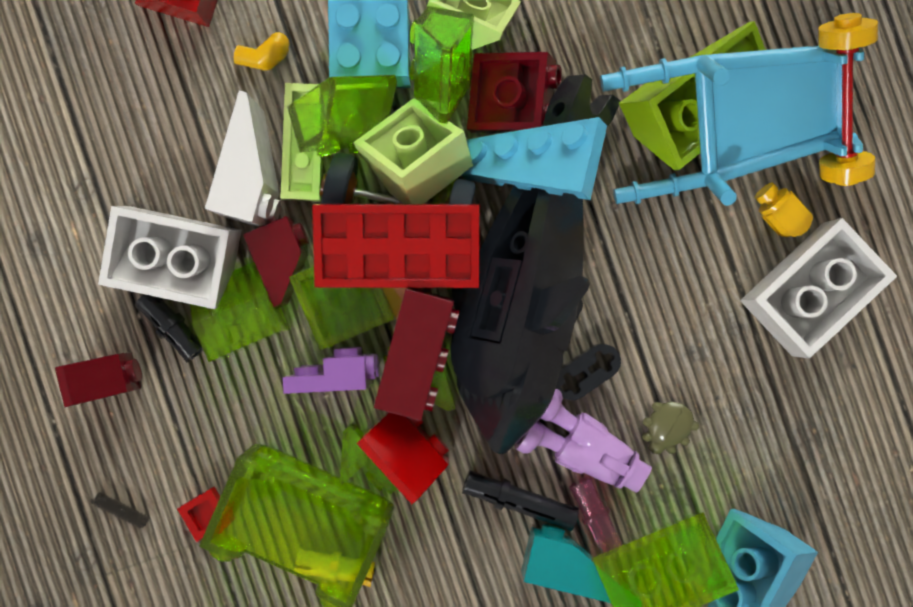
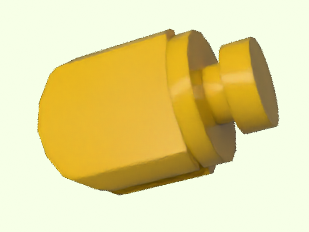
M771 182L756 193L755 199L759 204H762L759 208L761 217L778 236L796 237L808 231L812 224L813 215L792 191H789L787 188L778 190V187Z

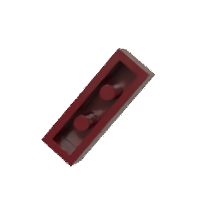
M415 288L405 289L373 408L419 421L422 420L424 410L432 412L438 388L431 386L434 372L443 373L449 349L442 348L445 332L454 334L460 310L452 309L454 299Z

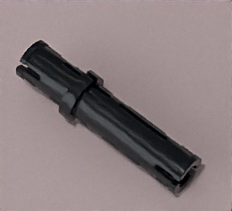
M472 470L468 471L462 488V494L492 503L496 509L502 510L504 507L529 517L557 525L568 531L574 529L579 515L578 507L511 485V481L503 478L499 481Z

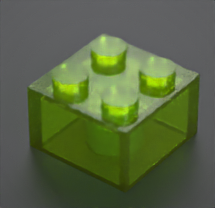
M314 266L289 277L320 351L396 320L382 288H314Z

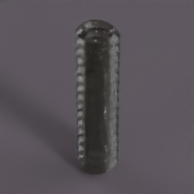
M98 492L94 500L90 499L91 505L94 504L97 508L101 507V510L104 509V511H108V513L115 517L118 516V518L125 520V522L128 521L129 524L131 523L139 529L146 526L150 519L146 514L143 515L142 512L139 513L136 509L129 508V505L126 506L108 495L105 496V493Z

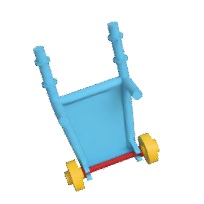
M859 13L842 14L834 17V21L818 27V46L708 54L669 62L663 58L660 59L659 64L626 70L625 66L619 68V72L600 75L603 92L622 88L623 92H626L630 86L659 80L666 84L669 83L670 78L695 73L702 172L678 177L673 173L667 179L642 184L632 181L631 186L613 189L615 203L620 204L634 201L635 204H640L641 199L671 193L673 197L679 196L681 191L708 187L722 204L729 206L736 201L737 195L725 181L824 150L832 153L822 156L819 160V176L822 180L840 186H851L872 178L875 175V156L863 151V143L858 138V135L853 132V59L855 61H863L864 50L861 47L871 45L878 40V21L871 18H862V14Z

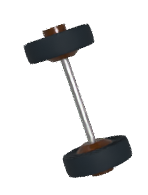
M336 153L330 163L327 174L323 175L321 181L320 196L322 197V204H353L356 196L384 203L403 204L393 196L358 189V159L350 154ZM456 179L451 196L445 200V204H472L476 188L475 183Z

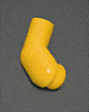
M275 32L257 49L237 45L233 57L234 64L264 71L271 70L287 56L290 45L289 39L283 33Z

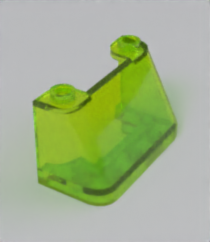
M254 444L237 457L199 547L208 550L213 558L223 562H230L232 559L240 558L244 553H247L317 584L315 593L320 598L319 601L324 607H352L388 528L395 506L391 501L379 494L280 450L263 444Z

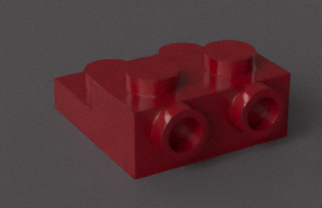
M548 52L474 53L467 130L471 133H507L542 127L549 102L553 97V90L557 89L562 83L561 66L556 65V60Z

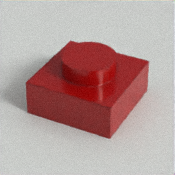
M215 486L177 508L196 542L233 520Z

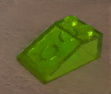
M697 511L592 557L612 607H699L739 590L704 512Z

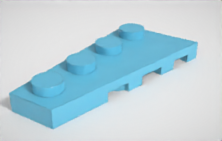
M600 117L467 139L473 166L461 176L469 181L503 186L505 183L513 184L518 189L531 190V188L544 189L549 194L562 196L563 193L574 194L578 199L591 200L607 125Z

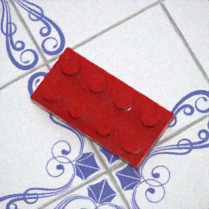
M479 204L312 205L314 288H479Z

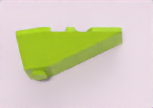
M751 21L690 57L766 49L755 21ZM695 73L670 78L669 83L663 84L662 80L645 83L619 102L633 136L673 170H680L700 154Z

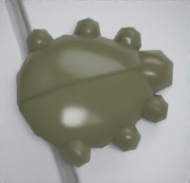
M673 401L663 404L659 402L653 403L651 408L654 412L651 414V417L644 418L642 421L643 425L648 427V432L643 433L642 439L646 442L650 441L648 448L652 454H661L665 449L669 454H674L677 451V444L680 443L683 446H687L690 443L688 436L691 434V430L697 431L699 429V423L694 420L692 411L682 403Z

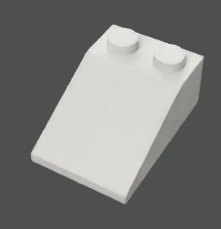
M239 90L205 209L228 219L262 227L278 219L282 203L278 200L279 190L264 111L247 92Z

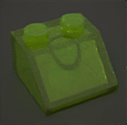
M428 6L421 16L413 21L411 26L410 42L415 44V56L411 61L409 77L410 80H414V97L439 123L447 124L470 87L474 14Z
M396 76L329 77L287 106L299 152L316 151L317 156H327L339 152L340 149L348 148L349 153H358L359 151L356 149L354 141L390 115L397 86Z
M255 262L233 271L217 309L190 304L192 324L208 362L222 360L290 330L281 307H273Z

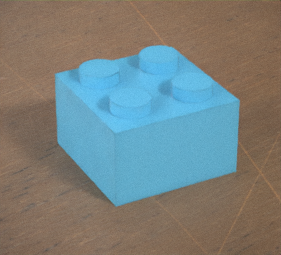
M328 0L329 78L335 89L411 88L410 12L408 0Z

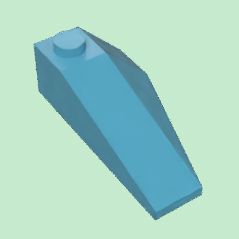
M731 509L714 541L712 555H715L716 558L713 577L708 578L707 590L710 591L708 607H786L800 587L818 552L781 527L737 509Z

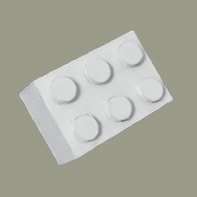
M843 218L822 223L740 301L791 356L811 358L887 287L897 275Z

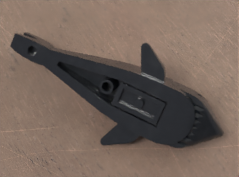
M586 74L567 76L549 102L543 126L600 117L608 127L616 114L621 100L613 94L599 95L590 104L592 79ZM514 185L479 251V288H452L454 307L456 310H460L450 346L451 362L457 376V388L490 449L497 454L507 453L539 421L550 405L563 365L564 351L567 352L574 324L583 308V301L581 299L590 286L589 280L583 277V199H578L574 194L563 193L560 196L549 194L544 189L531 188V190L518 189Z

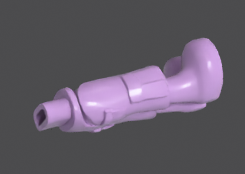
M555 389L552 401L541 419L559 425L569 431V435L563 437L538 421L515 444V449L521 453L528 454L537 446L549 448L555 451V462L572 470V472L585 473L602 482L614 485L616 488L621 489L625 486L637 493L648 478L652 467L639 460V453L633 451L628 445L608 432V428L602 422L600 423L586 413L582 412L574 416L566 410L562 404L563 396L561 391Z

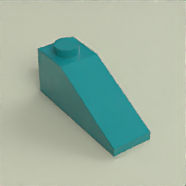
M543 524L541 529L531 527L521 568L523 582L624 607H640L641 602L635 592L571 537L564 535L565 530L548 524Z

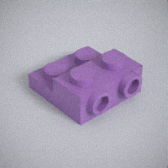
M362 347L333 349L334 355L323 358V364L294 367V374L283 377V394L367 389L373 384V379L379 377V356L372 353L362 354Z

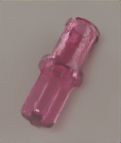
M591 476L578 480L579 484L574 482L569 486L584 516L581 521L583 524H588L603 555L613 554L622 547V542L608 515L611 510L609 507H604Z

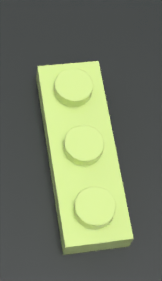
M285 83L280 199L321 202L320 186L323 171L326 95L324 84Z

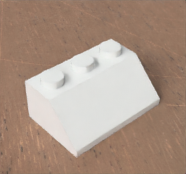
M111 206L98 285L217 309L235 268L242 230L131 206Z

